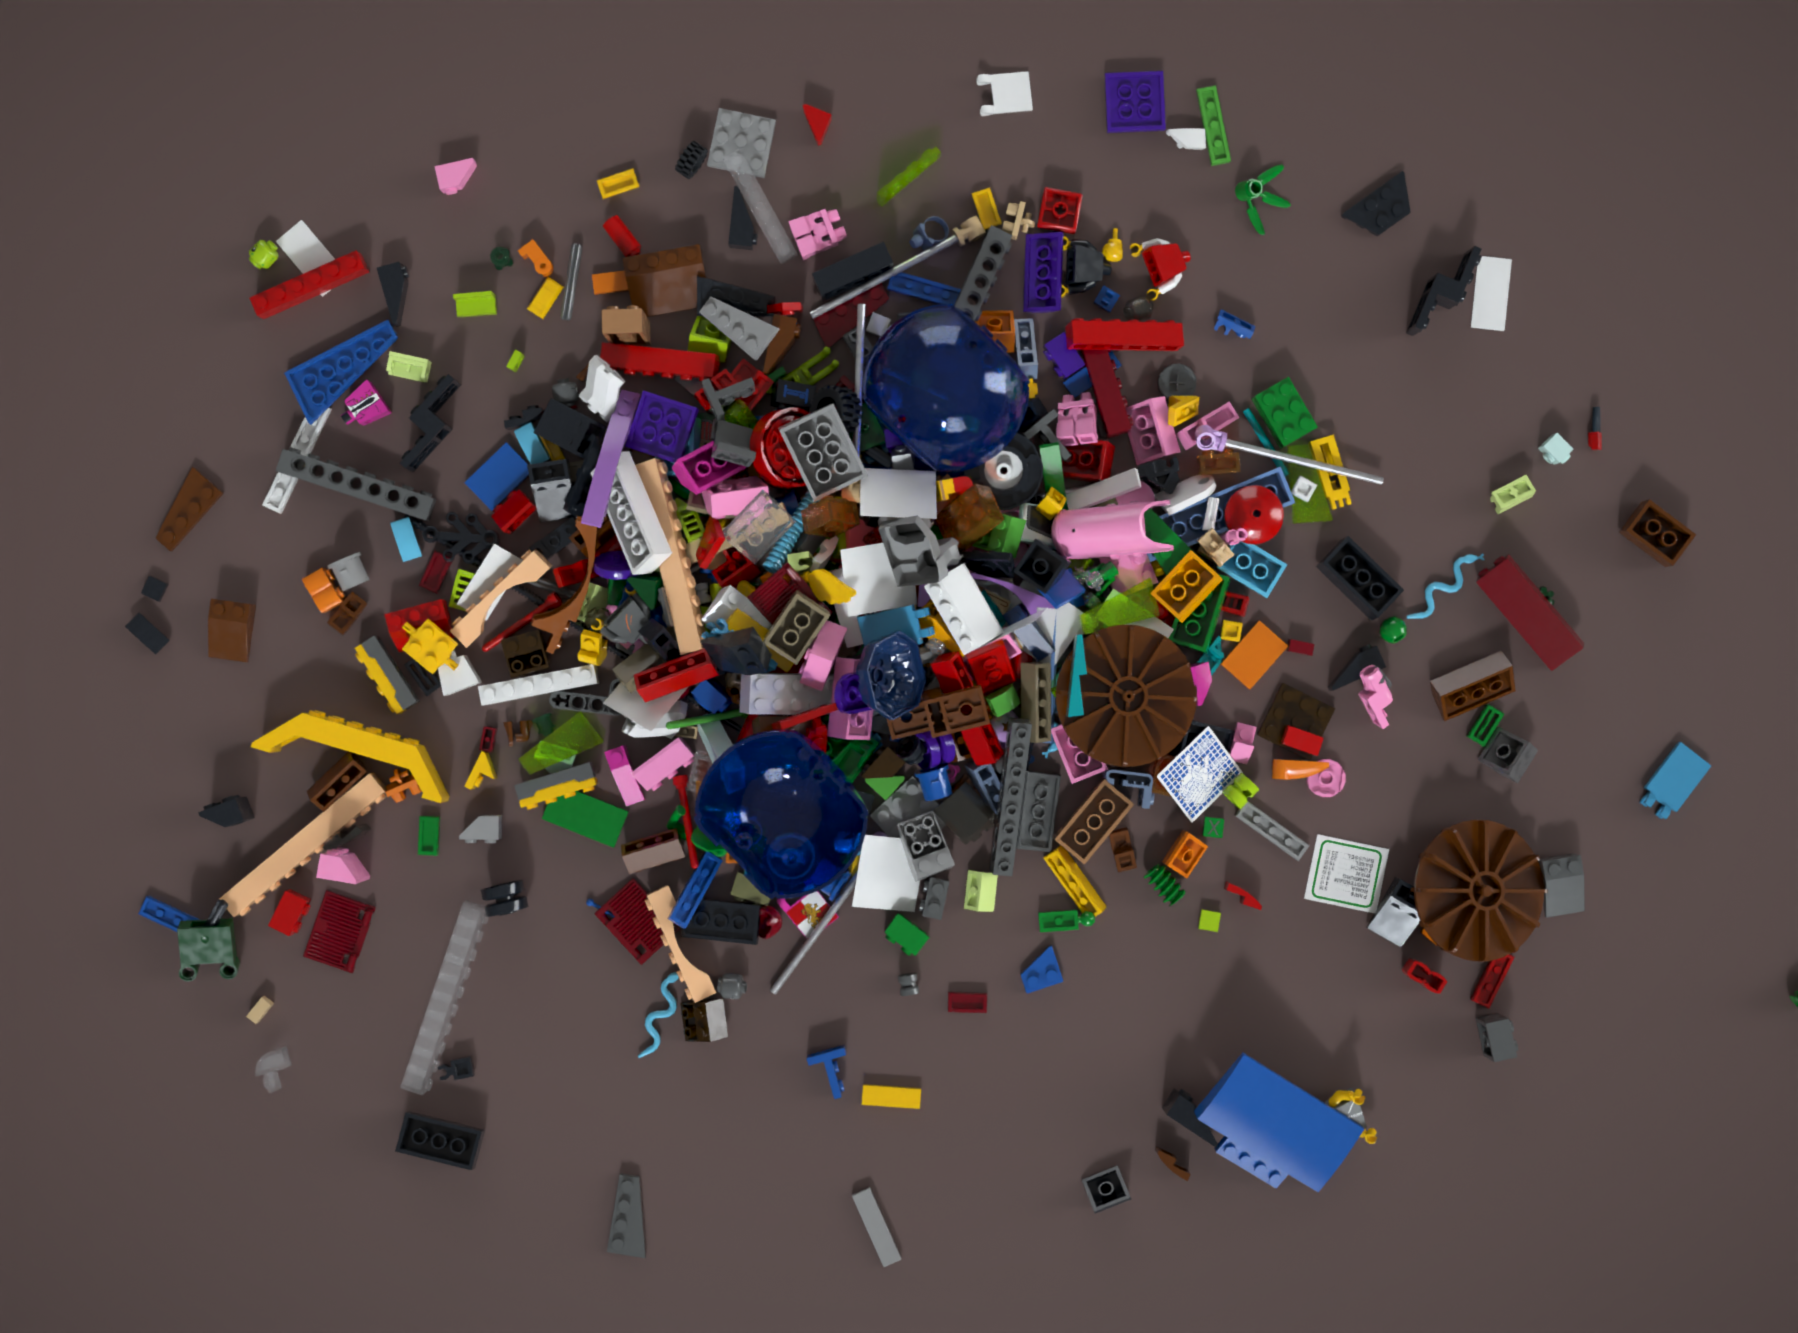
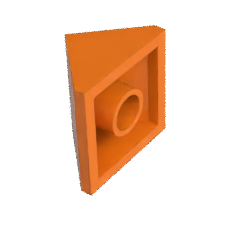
M1182 830L1162 860V863L1188 878L1208 846L1187 831Z

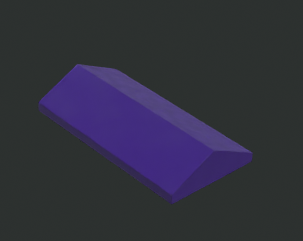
M1063 232L1026 234L1023 312L1049 313L1061 310Z

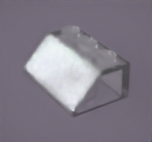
M762 489L723 530V534L732 546L756 564L796 521L774 498Z

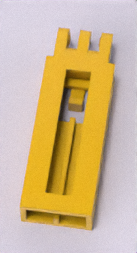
M1334 434L1308 442L1313 460L1343 467ZM1316 469L1324 498L1328 497L1331 509H1337L1335 501L1338 502L1340 508L1344 507L1343 499H1345L1347 505H1351L1348 492L1350 487L1347 477ZM1337 475L1340 484L1339 488L1336 486V480L1330 481V476Z

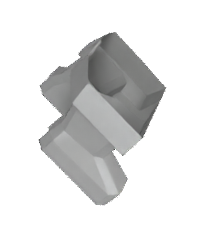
M918 515L905 518L880 517L878 519L879 532L897 587L940 582L948 575L947 566L957 565L963 557V554L960 555L957 548L959 542L953 537L937 540L936 535L930 530L934 521L920 518Z

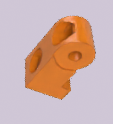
M533 239L518 250L524 260L528 257L535 264V270L540 276L547 277L553 273L552 263Z

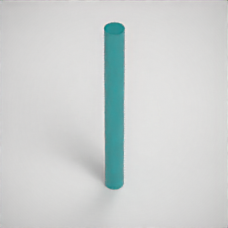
M1250 408L1244 410L1243 414L1264 448L1276 451ZM1271 458L1277 468L1281 467L1284 476L1290 474L1282 460Z

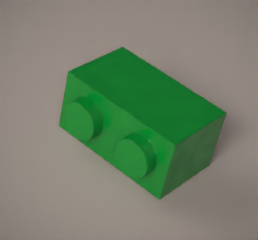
M899 912L884 930V933L887 934L885 938L893 944L895 942L899 943L902 946L901 950L909 956L911 954L916 956L930 938L926 932Z

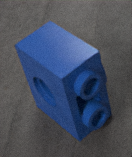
M714 677L700 682L691 692L693 698L703 708L714 714L718 711L722 713L732 704V701H730L731 697L725 691L726 688Z

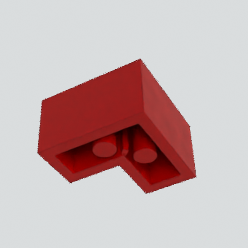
M743 542L723 550L722 552L727 561L712 571L722 588L731 585L736 590L740 581L746 580L749 582L761 573Z

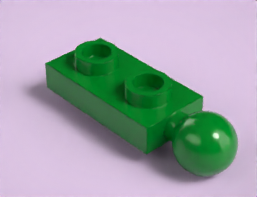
M1077 909L1038 912L1039 932L1079 930L1078 923L1089 927L1095 922V916L1090 911H1085L1079 916Z

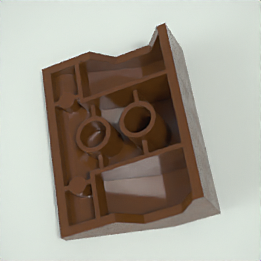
M700 244L622 258L631 303L642 308L647 317L697 308V276L706 278Z

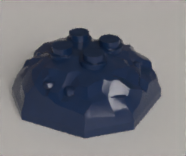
M894 631L866 645L863 648L860 662L856 668V673L859 676L858 690L862 696V701L870 709L889 720H895L919 706L926 683V676L918 643L902 631Z

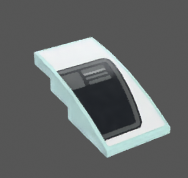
M1024 503L1020 505L1019 518L1026 520L1020 542L1032 545L1035 539H1039L1056 550L1051 537V526L1054 517L1052 520L1047 519L1036 510L1037 504Z

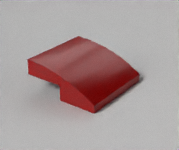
M743 358L731 375L738 383L752 377L755 384V392L749 397L737 398L734 402L750 413L774 381Z

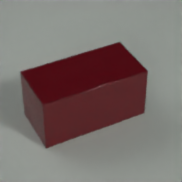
M1289 639L1287 651L1312 656L1315 644Z
M483 727L479 750L486 752L494 751L498 728Z

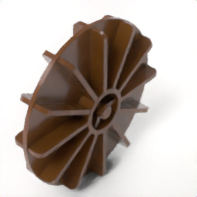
M1137 625L1110 626L1084 638L1083 645L1087 674L1079 675L1084 715L1066 717L1073 649L1065 659L1056 683L1057 713L1067 736L1086 755L1113 766L1133 767L1144 765L1160 759L1169 753L1187 734L1194 718L1198 700L1196 685L1194 686L1191 665L1183 652L1161 633Z
M1489 820L1463 821L1441 830L1427 846L1424 853L1419 854L1420 861L1415 874L1414 887H1411V892H1414L1415 905L1420 919L1418 923L1421 927H1424L1431 939L1443 951L1464 960L1492 961L1505 957L1512 952H1517L1519 947L1532 934L1533 930L1539 928L1540 923L1538 920L1543 907L1544 893H1548V889H1544L1542 872L1538 862L1540 860L1539 855L1534 854L1530 846L1516 830Z

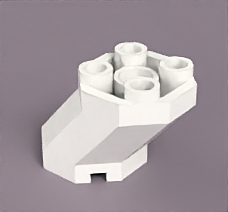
M594 355L589 361L586 387L579 394V397L585 403H589L587 407L593 413L599 412V416L608 422L611 419L612 413L614 414L619 399L620 387L625 383V380L617 371H613L606 361L598 355Z
M681 700L676 701L652 731L624 716L626 720L622 727V732L634 738L666 736L672 739L680 728L667 729L666 723L685 719L688 704Z

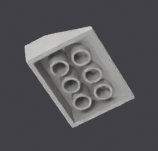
M833 403L778 428L814 502L868 476Z

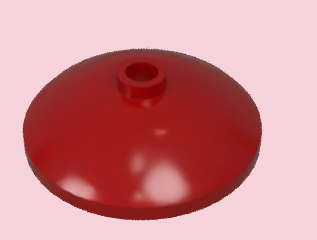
M1252 485L1239 489L1229 498L1225 507L1224 518L1228 530L1244 528L1247 531L1248 536L1245 538L1246 540L1241 542L1261 544L1269 541L1278 533L1283 523L1284 511L1275 493L1265 487ZM1254 510L1259 511V517H1254Z

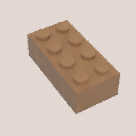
M636 305L627 306V309H619L618 306H608L607 309L602 310V334L609 343L633 346L651 345L650 321L642 308Z
M1102 778L1055 834L1053 839L1085 865L1134 806V803Z

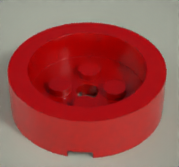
M785 408L764 415L757 422L751 434L750 449L756 452V457L753 461L756 471L766 482L779 488L806 486L778 429L791 421L809 414L801 408Z

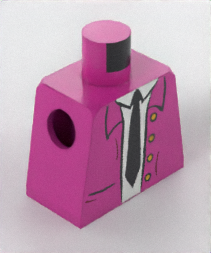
M366 380L345 399L344 402L349 410L343 413L341 417L347 425L357 420L359 424L364 426L391 414L392 411L373 383Z

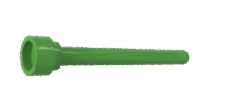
M739 708L722 713L670 721L666 723V728L675 729L740 716L746 719L748 714L740 712Z

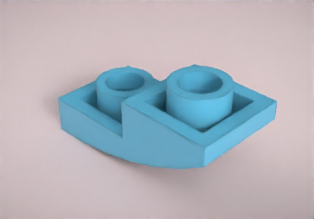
M532 422L515 429L514 433L530 464L543 463L549 460L550 456L541 442L540 436L533 433L535 427Z
M406 517L390 522L403 562L421 557L422 553L410 518Z

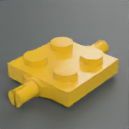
M427 619L417 629L408 622L404 624L402 628L411 636L402 650L431 674H434L444 664L453 671L459 666L450 658L452 651L457 647L458 643L431 620Z

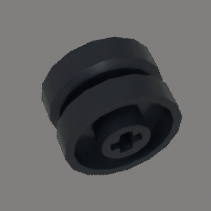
M523 880L481 889L483 900H496V902L489 903L484 907L486 917L507 915L529 907L526 896L514 897L515 894L525 890Z

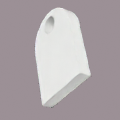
M1196 475L1178 483L1172 494L1161 491L1155 494L1154 498L1156 501L1170 500L1171 505L1161 506L1170 516L1210 496L1215 491L1216 484L1211 475Z

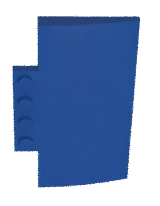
M1243 1052L1194 1110L1199 1121L1224 1135L1217 1147L1214 1148L1216 1153L1276 1189L1289 1174L1319 1192L1341 1165L1364 1131V1128Z

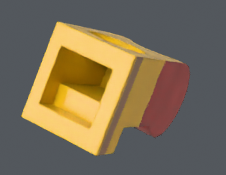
M967 476L936 481V502L948 500L949 494L963 495L969 493L973 488L972 480Z

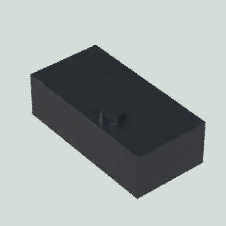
M883 241L812 273L813 282L822 302L888 271L893 268V261Z
M1349 536L1341 539L1316 566L1371 621L1379 618L1404 591Z
M409 1111L405 1113L395 1152L473 1170L476 1167L485 1130Z

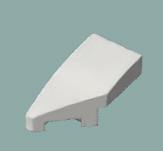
M1183 128L1168 129L1166 131V134L1168 136L1171 135L1178 143L1177 147L1179 149L1182 147L1194 150L1206 148L1205 129Z

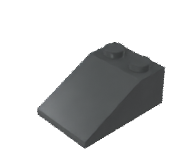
M1573 853L1540 859L1538 862L1542 872L1544 889H1548V893H1544L1543 901L1545 917L1585 911L1584 871L1581 855Z

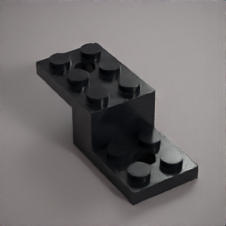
M1474 246L1464 253L1454 279L1437 273L1428 280L1407 329V334L1414 336L1423 329H1426L1430 321L1428 315L1430 311L1433 312L1436 305L1451 309L1457 306L1459 302H1463L1467 294L1464 290L1474 277L1472 271L1481 261L1482 256L1480 252L1482 248Z
M449 374L446 377H441L437 382L438 386L424 396L423 403L420 406H415L410 412L411 416L409 419L426 433L425 436L422 435L415 441L414 444L416 446L411 451H406L401 457L402 461L400 464L412 472H415L453 430L436 414L461 386Z

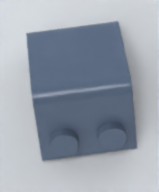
M1111 768L1102 772L1103 779L1113 785L1114 778L1109 777L1110 773L1126 774V779L1119 778L1118 784L1139 788L1137 806L1150 809V805H1153V777L1150 774Z

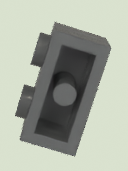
M930 876L929 880H925L923 891L926 892L925 900L921 899L919 911H922V916L938 920L942 919L949 886L948 879Z

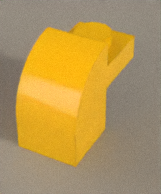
M584 629L581 633V648L578 652V660L600 666L607 656V640L602 639V634Z

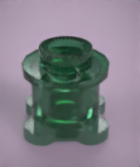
M496 247L491 251L490 259L495 264L497 270L513 265V260L509 255L510 251L507 248Z
M546 713L531 720L532 723H536L539 729L538 734L547 736L554 733L553 729L556 728V725H553L550 718L552 713Z

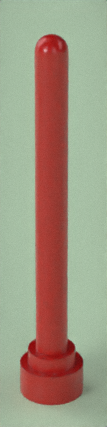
M555 592L550 593L543 604L482 646V650L487 652L501 643V640L508 638L531 622L534 614L544 613L549 608L556 609L563 603L560 597Z
M688 775L672 777L673 786H676V789H678L680 804L686 810L683 822L691 867L696 869L699 863L696 846L691 841L693 828L686 792L687 783H689Z

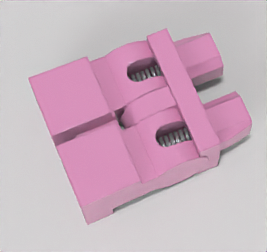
M823 209L808 216L788 221L803 260L838 246V242L847 237L843 226L833 230L831 225L834 222L840 221L837 209L827 212L826 209Z
M1082 393L1080 401H1075L1073 395H1063L1062 403H1058L1059 415L1056 428L1058 440L1063 446L1078 445V440L1080 444L1098 443L1096 428L1097 408L1091 393Z

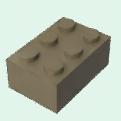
M796 590L764 636L763 642L797 665L829 618L830 611Z

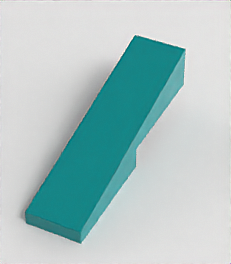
M1082 634L1075 635L1066 717L1084 715L1079 675L1087 674Z

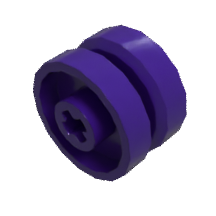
M930 731L914 734L927 745V754L924 753V759L918 763V766L923 770L928 771L954 760L955 744L951 734L932 738Z

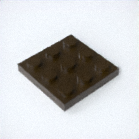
M1282 683L1257 736L1310 761L1313 756L1312 754L1280 744L1286 725L1322 737L1336 708Z

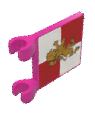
M811 883L804 886L808 892L791 906L783 896L777 898V904L784 910L806 939L831 907ZM835 913L827 926L839 918L837 913Z

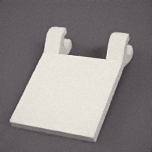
M1028 71L978 75L976 79L978 86L991 84L993 105L981 106V116L1033 110Z

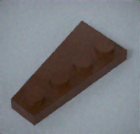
M192 467L156 539L169 551H173L224 493L196 468Z

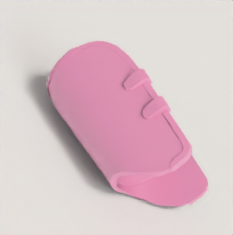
M1170 500L1140 503L1133 501L1129 504L1121 505L1114 503L1102 507L1060 510L1054 517L1051 526L1052 541L1057 552L1066 559L1110 557L1111 560L1120 559V556L1133 555L1135 558L1143 557V554L1173 551V545L1153 542L1146 536L1144 512L1150 507L1171 505Z

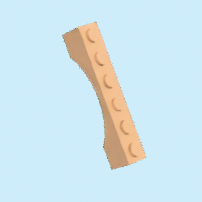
M537 549L533 552L528 550L521 557L523 561L519 565L515 563L507 570L509 575L505 579L501 576L493 584L495 588L491 592L486 590L479 597L482 600L479 604L475 605L473 603L466 610L468 614L463 619L459 616L452 623L454 627L450 632L466 648L484 632V623L488 610L501 593L515 585L537 581L553 566Z
M663 886L646 894L648 899L644 901L648 910H653L656 916L652 919L656 928H661L663 935L660 937L664 946H669L671 953L668 955L672 964L677 963L679 971H676L681 982L685 981L687 988L684 991L688 999H693L694 1003L715 994L716 991L709 975L693 966L678 947L673 922L667 919L676 904L669 886Z

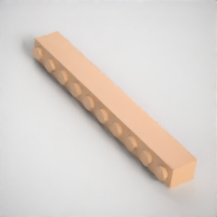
M654 458L635 466L672 551V554L659 568L680 655H688L704 649L700 642L701 639H704L701 637L702 633L706 632L705 623L701 620L703 615L699 607L700 599L696 595V582L690 570L691 561L685 552L687 546L685 539L682 537V525L676 513L677 504L673 500L671 493L673 488L667 476L668 467L664 460Z
M369 773L325 812L321 813L219 898L228 903L227 910L233 917L239 915L242 917L251 910L250 906L253 903L258 904L266 898L265 893L269 890L274 891L281 885L280 881L286 877L288 879L296 873L295 868L299 865L304 866L311 860L310 856L316 852L318 854L326 848L325 843L329 840L334 841L341 835L340 831L346 827L348 829L356 823L355 818L360 814L361 816L367 814L371 810L370 806L376 802L378 804L387 797L385 795L386 786L375 773Z

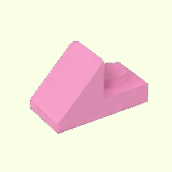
M1239 722L1236 723L1229 753L1235 762L1247 765L1254 749L1252 744L1257 727Z

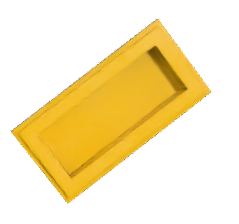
M633 168L597 180L603 199L640 187Z
M990 187L971 193L984 230L989 229L991 225L994 227L1001 225L1002 222Z
M547 276L527 307V310L544 319L564 286Z

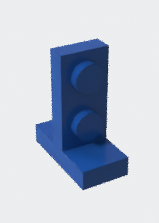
M845 1044L809 1054L806 1058L808 1066L824 1062L834 1099L841 1098L842 1091H845L842 1079L838 1080L837 1072H839L837 1061H833L835 1058L846 1055Z

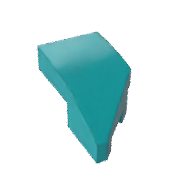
M1217 636L1210 644L1208 653H1203L1196 662H1209L1211 676L1222 663V658H1224L1220 636Z

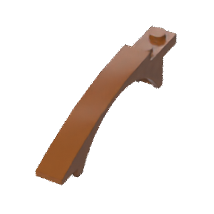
M578 515L575 520V526L580 531L588 551V566L585 577L578 590L565 603L556 609L534 614L531 619V626L551 633L546 644V652L554 654L555 649L560 648L563 638H561L563 631L567 632L570 621H577L588 591L595 559L597 527L581 524L582 517Z

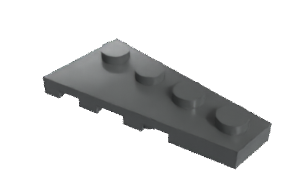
M623 1173L619 1175L607 1252L646 1258L640 1176Z

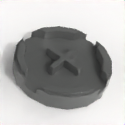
M1171 364L1160 373L1157 383L1159 392L1169 401V396H1192L1195 392L1197 381L1193 370L1187 365Z

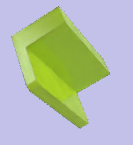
M492 291L453 294V299L456 301L458 318L497 314L496 295Z

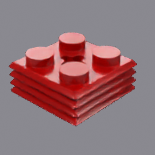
M1045 187L1037 227L1075 234L1083 195ZM1058 207H1062V211H1065V213L1058 215L1055 210Z

